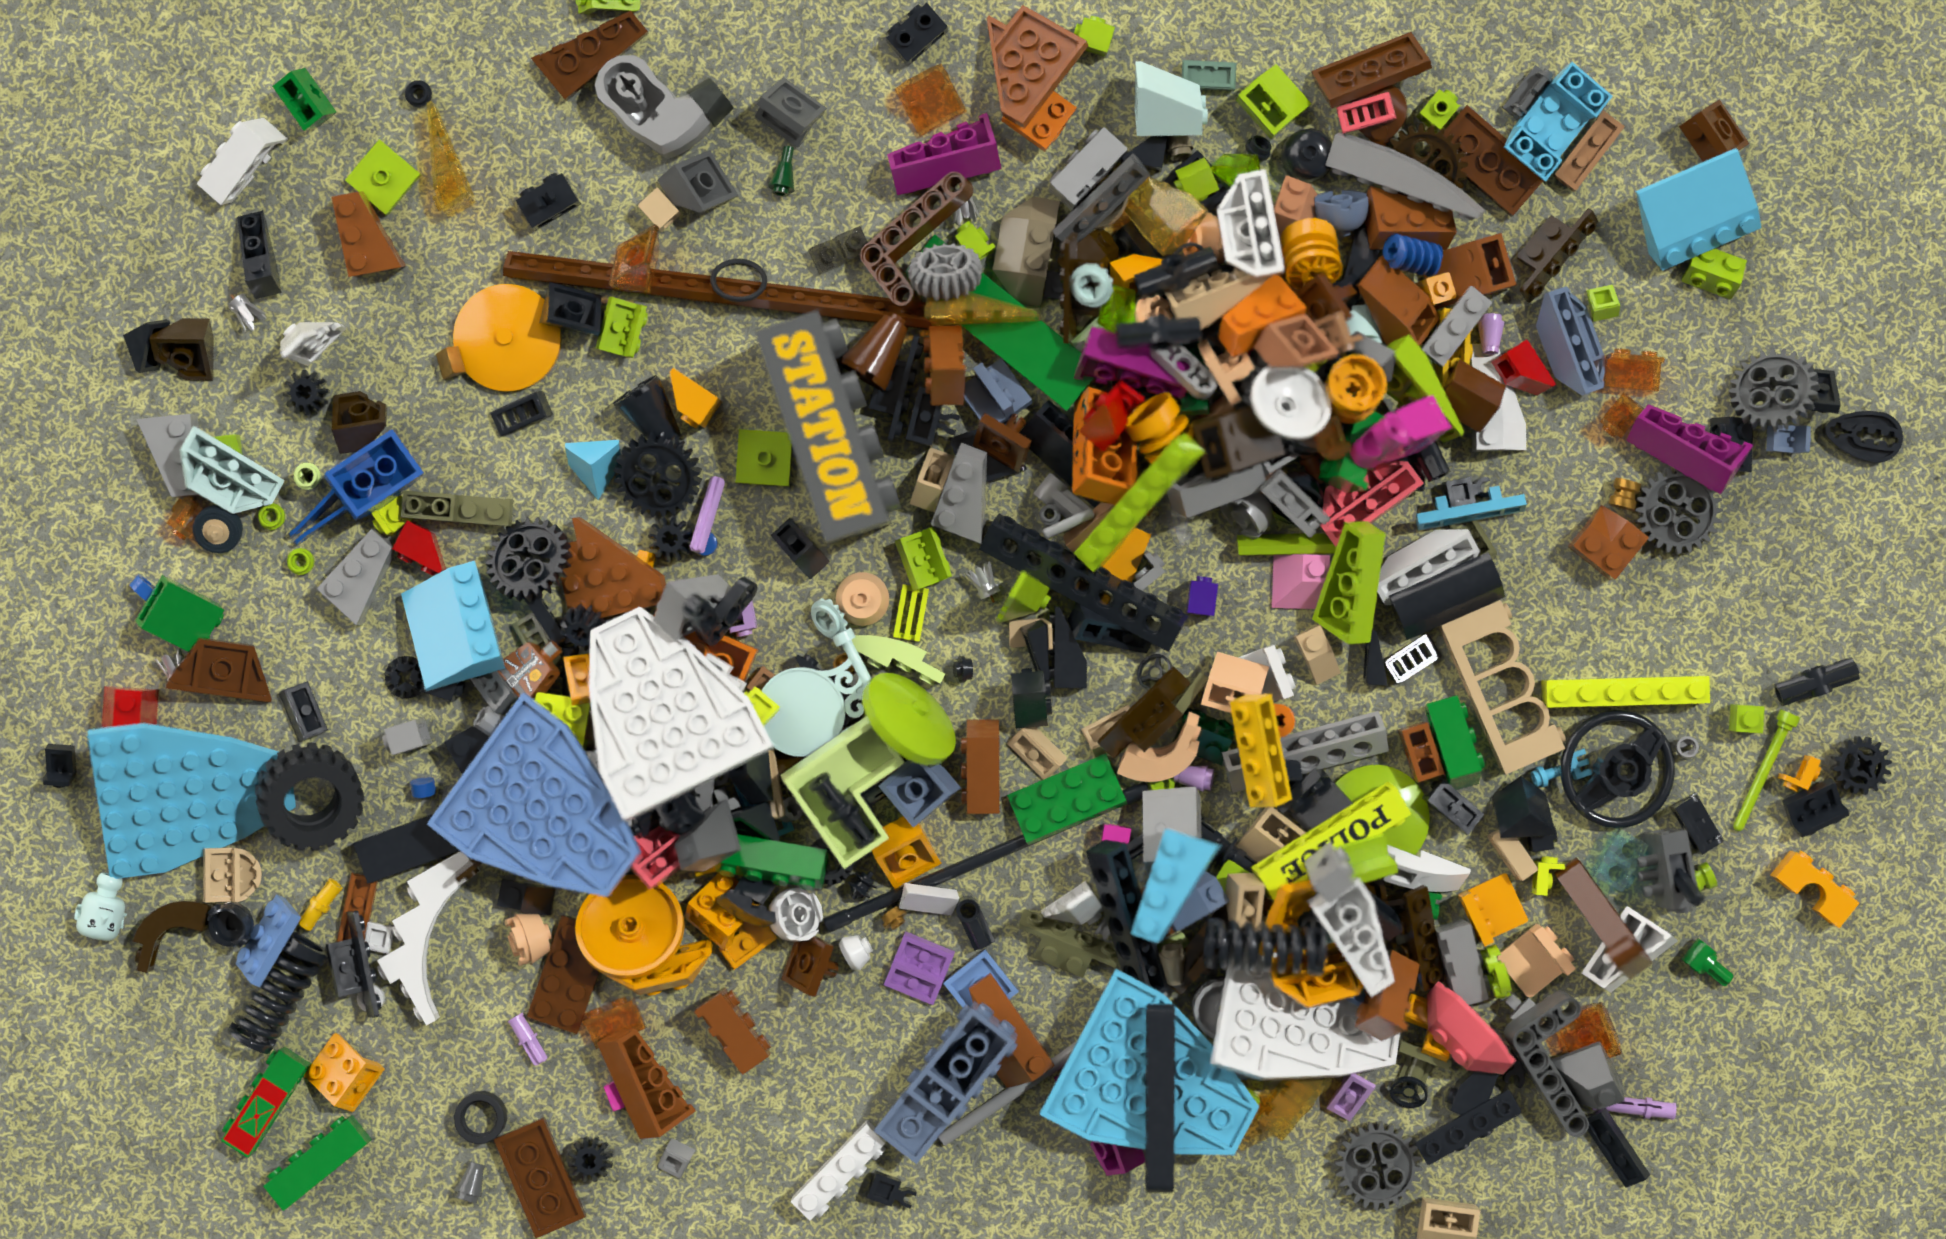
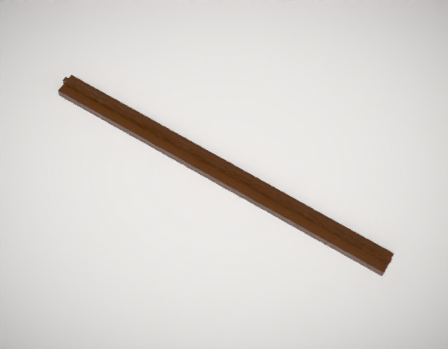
M508 251L503 265V276L515 279L554 282L555 284L594 287L605 290L634 292L701 302L707 301L781 312L808 314L818 311L821 317L827 316L877 323L884 315L891 316L894 313L906 321L904 326L920 329H929V326H932L934 303L922 302L917 310L907 312L893 303L890 298L773 283H767L764 292L753 300L733 302L716 294L711 286V276L514 251ZM716 277L719 289L728 295L736 297L755 293L762 283Z

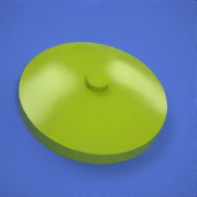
M894 673L878 674L865 686L862 693V703L866 716L874 730L893 750L913 762L929 766L942 763L953 752L956 744L953 725L941 705L924 688L914 681Z
M1372 764L1354 768L1335 781L1353 803L1386 782L1394 785L1402 796L1411 815L1405 818L1406 820L1403 824L1394 828L1390 827L1382 833L1387 837V845L1413 855L1418 853L1428 833L1430 816L1428 804L1422 799L1424 794L1411 777L1393 767Z

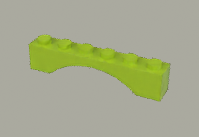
M1186 433L1174 439L1074 554L1093 572L1106 564L1143 517L1188 472L1205 452Z

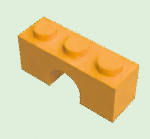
M1790 850L1770 876L1795 894H1798L1805 885L1814 883L1819 889L1820 896L1812 910L1832 926L1840 928L1859 905V902L1853 898L1855 893L1843 884L1840 887L1832 881L1835 877L1822 867L1819 870L1811 864L1814 860L1800 850L1797 853Z

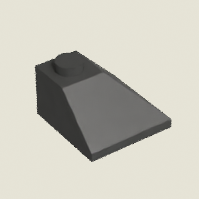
M710 150L674 164L657 180L671 203L699 213L738 196Z
M723 800L704 811L705 817L694 824L691 830L679 836L675 843V849L681 870L705 872L741 851L728 800Z
M1600 1041L1551 1059L1578 1104L1601 1110L1625 1101L1622 1079Z

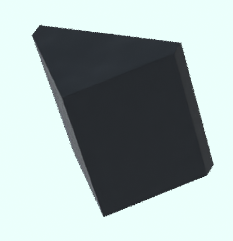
M549 282L539 323L589 336H598L601 321V295Z
M1518 777L1492 796L1500 838L1555 835L1546 793L1524 777Z
M769 802L731 810L737 835L779 842L780 837L772 817Z

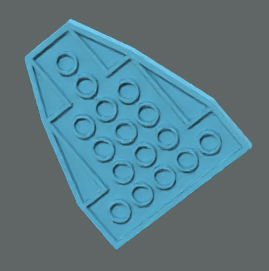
M146 723L87 731L110 877L119 879L165 873L202 857L204 848H223L264 827L256 805L255 786L259 784L258 776L260 772L267 771L265 764L270 758L275 761L278 758L277 753L279 751L232 737ZM294 787L289 790L285 797L284 804L288 811L296 808Z
M1115 968L1039 1114L1087 1140L1145 1149L1146 1004L1173 1003L1160 991ZM1176 1006L1174 1154L1234 1155L1259 1105L1235 1072L1210 1065L1214 1046Z

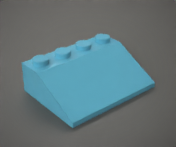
M1736 148L1636 191L1648 253L1662 271L1762 228L1758 206L1739 151Z
M475 561L450 567L401 594L426 691L505 669L483 582Z

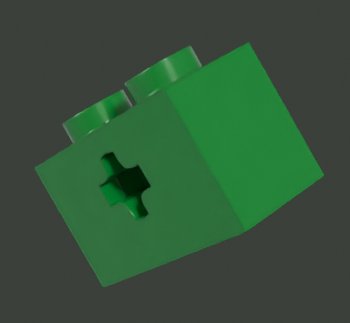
M306 68L290 71L272 86L303 131L318 128L337 113Z

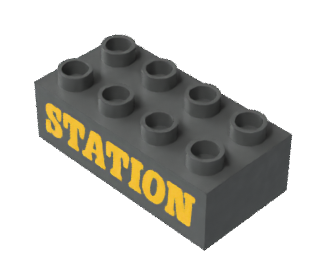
M814 311L755 331L825 542L831 545L892 524L888 513L901 509V505L890 475L876 479L871 461L883 458L884 454L873 424L858 426L853 410L865 407L867 404L855 371L843 375L840 373L836 359L842 358L848 352V348L837 319L824 323L819 312Z

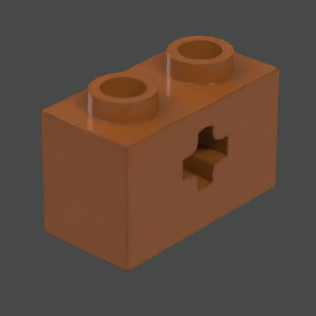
M1423 721L1398 729L1414 781L1421 782L1443 775L1444 771L1428 722Z

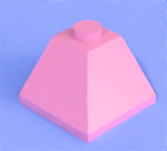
M1273 555L1272 608L1315 609L1330 568V555Z

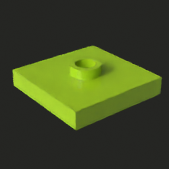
M379 139L345 181L358 192L363 191L368 200L388 216L421 177V174Z
M739 429L735 483L789 487L792 442L789 433Z

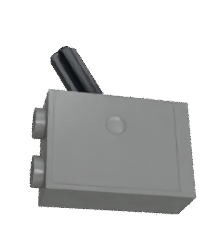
M1196 787L1143 791V834L1127 844L1131 860L1143 853L1144 864L1148 871H1152L1164 831L1167 828L1201 838V797Z

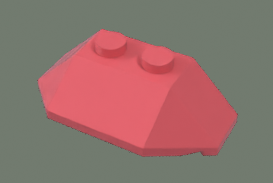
M1393 460L1387 463L1382 462L1372 470L1367 469L1364 481L1368 482V487L1364 491L1345 493L1332 485L1325 488L1323 510L1331 520L1325 525L1321 524L1320 527L1335 547L1338 544L1345 522L1368 521L1372 524L1424 484L1408 461Z
M660 826L649 831L648 835L643 838L639 835L634 836L641 854L633 863L631 869L648 889L659 886L681 869L675 849V843L680 835L671 830L666 831Z
M1439 981L1427 994L1428 1031L1432 1034L1434 1040L1443 1045L1450 1052L1455 1062L1462 1065L1466 1070L1504 1074L1516 1060L1509 1054L1507 1047L1500 1037L1459 995L1446 988Z

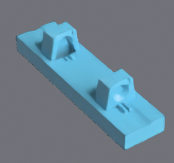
M1500 486L1489 487V501L1451 508L1448 507L1446 495L1435 497L1436 510L1417 514V529L1420 531L1525 512L1527 505L1525 495L1502 498Z

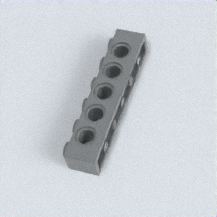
M1379 711L1280 738L1284 759L1298 760L1301 764L1302 774L1309 773L1313 769H1324L1389 751L1386 729ZM1239 749L1222 752L1226 775L1232 793L1245 790L1246 785Z

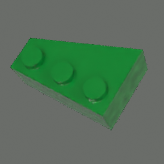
M1373 411L1364 421L1355 424L1345 423L1340 436L1331 445L1332 448L1329 455L1323 459L1320 465L1321 473L1318 479L1345 493L1367 490L1368 482L1364 481L1367 468L1356 465L1352 460L1350 454L1351 447L1357 439L1385 416Z
M1458 695L1427 703L1425 709L1427 720L1448 784L1456 790L1479 784L1482 768H1485L1481 752L1476 753L1474 743H1477L1473 727L1468 728L1466 718L1469 716L1465 703H1460Z

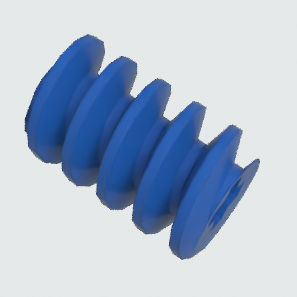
M1392 234L1388 237L1382 250L1383 257L1388 261L1391 268H1399V270L1419 275L1425 274L1427 277H1433L1438 273L1443 258V249L1440 244L1399 234Z

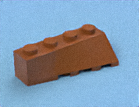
M636 1028L615 1030L597 1043L639 1139L661 1137L696 1112L692 1104H687L683 1099V1092L680 1088L674 1086L667 1077L669 1073L664 1066H659L654 1059L655 1054Z

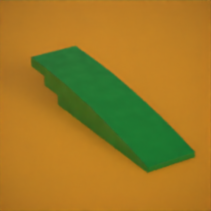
M934 234L924 248H933L934 244L941 246L945 242ZM908 266V268L904 271L908 277H909V270H910L909 266ZM984 273L981 274L980 285L976 286L975 291H968V296L960 295L958 299L953 297L947 301L942 298L938 301L934 297L929 298L1066 411L1094 379V377L1084 376L1083 380L1073 379L1081 352L1071 344H1063V337Z

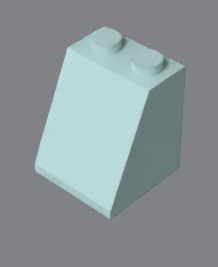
M1135 62L1134 111L1137 136L1202 135V125H1207L1208 111L1206 108V95H1201L1200 85L1144 62Z

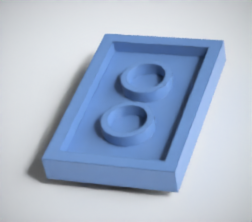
M277 894L273 901L267 904L264 916L259 924L254 926L250 935L251 939L237 955L236 965L248 981L257 987L262 985L301 919V916L287 899Z

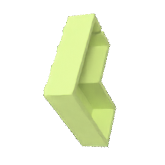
M867 716L781 774L783 781L844 869L889 839L860 796V793L900 767L904 762L899 754L878 735ZM827 772L831 776L830 781L844 796L853 795L854 801H857L861 806L858 814L862 817V821L869 829H873L876 833L871 843L857 849L853 838L848 832H845L838 820L833 823L828 822V816L832 812L825 807L817 793L812 792L808 788L811 781L818 775Z

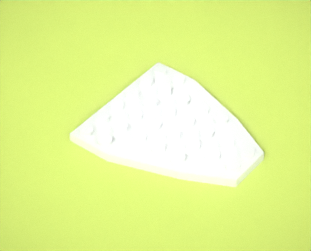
M641 607L591 630L589 691L599 770L624 822L774 749L749 698L688 640L682 637L674 641L653 620L654 616Z
M1262 916L1261 923H1265L1267 917ZM1232 937L1210 1065L1258 1080L1342 1077L1387 1068L1396 1064L1400 1034L1380 1041L1354 1027L1357 1020L1355 1014L1358 1006L1346 999L1311 1008L1304 1007L1274 987L1270 972L1265 973L1263 971V955L1260 956L1258 954L1256 971H1249L1248 939L1246 940L1242 969L1239 971L1235 970ZM1292 941L1290 943L1288 954L1293 953ZM1278 952L1273 953V958L1278 957Z

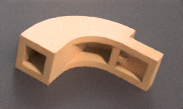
M1189 712L1179 736L1167 746L1159 748L1150 747L1144 753L1132 741L1125 749L1117 774L1143 782L1163 781L1180 774L1192 763L1198 751L1199 741L1196 740L1201 730V727L1197 726L1199 715Z

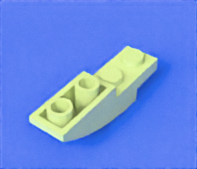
M855 635L856 637L852 639L858 654L860 652L869 657L867 662L879 669L883 665L889 667L894 658L897 660L896 666L909 673L911 669L920 672L919 678L931 685H934L935 681L941 683L945 676V673L922 661L927 651L912 644L873 635Z

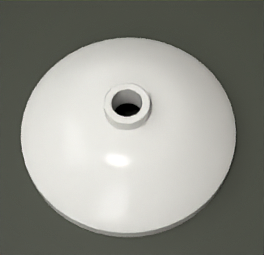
M1268 366L1257 376L1251 390L1253 409L1263 425L1273 433L1288 439H1305L1318 433L1328 421L1331 412V401L1326 387L1321 379L1304 366Z

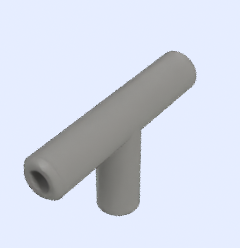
M1088 508L1043 529V535L1046 539H1049L1062 532H1069L1073 527L1094 518V512L1091 508Z

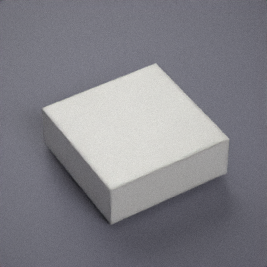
M375 922L367 923L364 942H368L370 950L386 954L390 953L394 936L393 926Z

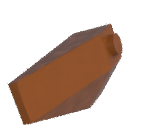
M991 973L968 988L972 1002L975 1001L979 1005L981 1003L986 1004L994 1011L993 1016L1000 1021H1008L1016 1029L1014 1032L1017 1034L1015 1042L1017 1047L1008 1058L1004 1055L998 1063L1001 1067L996 1073L1007 1088L1033 1082L1055 1066L1049 1053Z

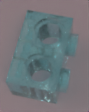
M1615 828L1592 868L1590 875L1623 892L1625 888L1628 889L1635 879L1633 873L1638 866L1637 859L1638 857L1648 855L1649 852L1646 850L1649 845L1627 832ZM1631 842L1634 851L1630 856L1625 857L1622 853V847L1624 844ZM1613 866H1618L1620 868V876L1615 880H1611L1609 870Z

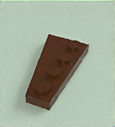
M630 10L599 25L598 28L576 36L577 38L564 44L561 43L531 59L567 101L598 76L600 69L607 61L617 56H622L649 32Z

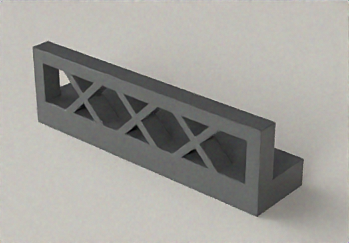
M1134 153L1129 156L1053 230L1055 236L1063 242L1074 232L1077 233L1078 243L1096 228L1150 176L1139 158Z

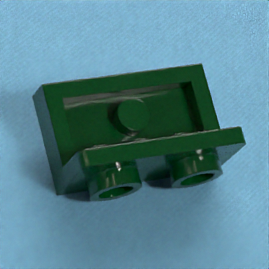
M1187 708L1172 742L1179 736L1189 712L1199 715L1197 726L1201 727V730L1196 740L1199 741L1196 756L1222 765L1224 761L1222 752L1228 751L1235 734L1234 726L1225 720L1210 717L1200 710Z

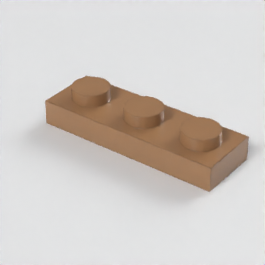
M1603 110L1553 177L1575 192L1625 126Z

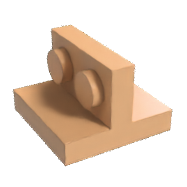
M1207 339L1197 344L1205 362L1231 405L1233 406L1241 401L1233 381L1246 378L1250 371L1255 369L1247 353L1232 357L1227 350L1224 354L1216 356Z

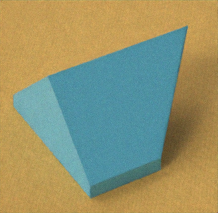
M619 440L565 443L570 468L599 500L616 473L614 468L619 464L616 462L618 455H622Z

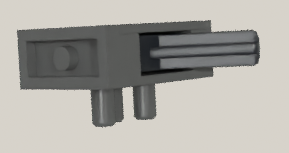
M1664 828L1644 832L1643 838L1647 856L1638 857L1637 864L1640 868L1649 866V869L1638 871L1637 878L1640 882L1651 880L1652 885L1643 887V895L1645 897L1654 896L1656 907L1666 908L1667 912L1676 911V914L1691 912L1693 906L1699 907L1704 902L1705 897L1697 887L1687 830Z

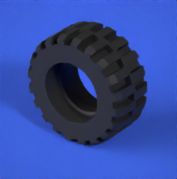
M307 742V747L302 748L300 744L291 745L293 750L286 752L283 749L277 753L278 758L275 761L270 758L265 764L267 771H261L258 776L259 784L255 786V795L261 820L265 828L268 829L269 834L274 839L279 838L280 843L286 847H290L293 844L295 850L304 851L305 847H310L311 851H318L320 846L326 844L329 848L335 845L334 840L338 838L341 840L345 839L348 836L347 830L349 828L354 829L358 824L356 816H361L363 812L361 802L364 801V792L361 788L362 784L351 762L346 760L344 754L340 751L333 752L331 746L323 744L321 748H318L317 744L313 742ZM309 778H321L333 784L335 789L333 798L320 812L312 815H297L286 809L284 804L285 797L289 790L298 782Z

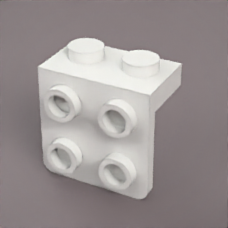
M1269 645L1238 657L1269 666L1262 694H1272L1273 702L1294 696L1292 689H1295L1296 686L1291 674H1286L1282 664L1286 663L1281 648L1276 649L1275 645Z

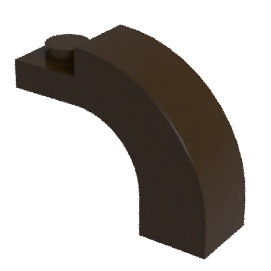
M183 899L163 905L150 913L138 927L133 942L143 944L136 953L135 962L138 963L136 971L148 973L154 970L161 940L170 929L186 927L201 932L209 928V921L206 919L209 917L207 912L214 907L215 903H205L199 899Z

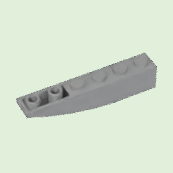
M1343 132L1335 134L1326 162V166L1333 168L1332 172L1342 176H1347L1348 173L1358 177L1357 181L1364 184L1372 185L1374 182L1383 185L1382 189L1390 193L1397 194L1398 191L1408 194L1407 198L1415 202L1423 203V200L1434 203V208L1446 212L1449 209L1459 212V217L1473 221L1474 218L1478 219L1483 216L1485 210L1464 191L1417 160L1391 148L1347 133L1343 134Z

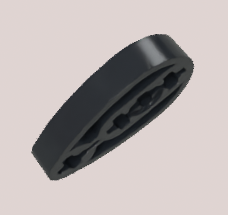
M1858 411L1848 413L1827 421L1823 426V436L1833 447L1847 456L1868 463H1881L1892 459L1899 452L1903 443V431L1899 422L1893 416L1884 412ZM1837 423L1839 429L1849 432V434H1839L1834 438V433L1830 432V427H1835ZM1863 428L1866 434H1874L1877 430L1878 435L1882 437L1888 436L1890 432L1891 438L1895 439V443L1887 447L1886 441H1878L1875 445L1874 440L1870 438L1860 442L1861 439L1856 436V433L1862 431Z

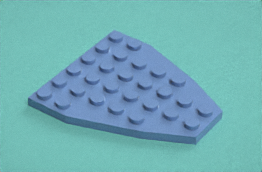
M527 693L521 694L427 823V825L470 858L546 885L606 897L611 895L641 854L637 841L627 821L624 822L602 776L569 726Z

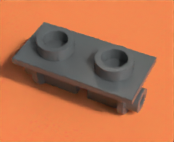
M1535 65L1502 108L1519 121L1522 116L1527 114V109L1546 85L1552 82L1553 73L1548 69L1542 70Z

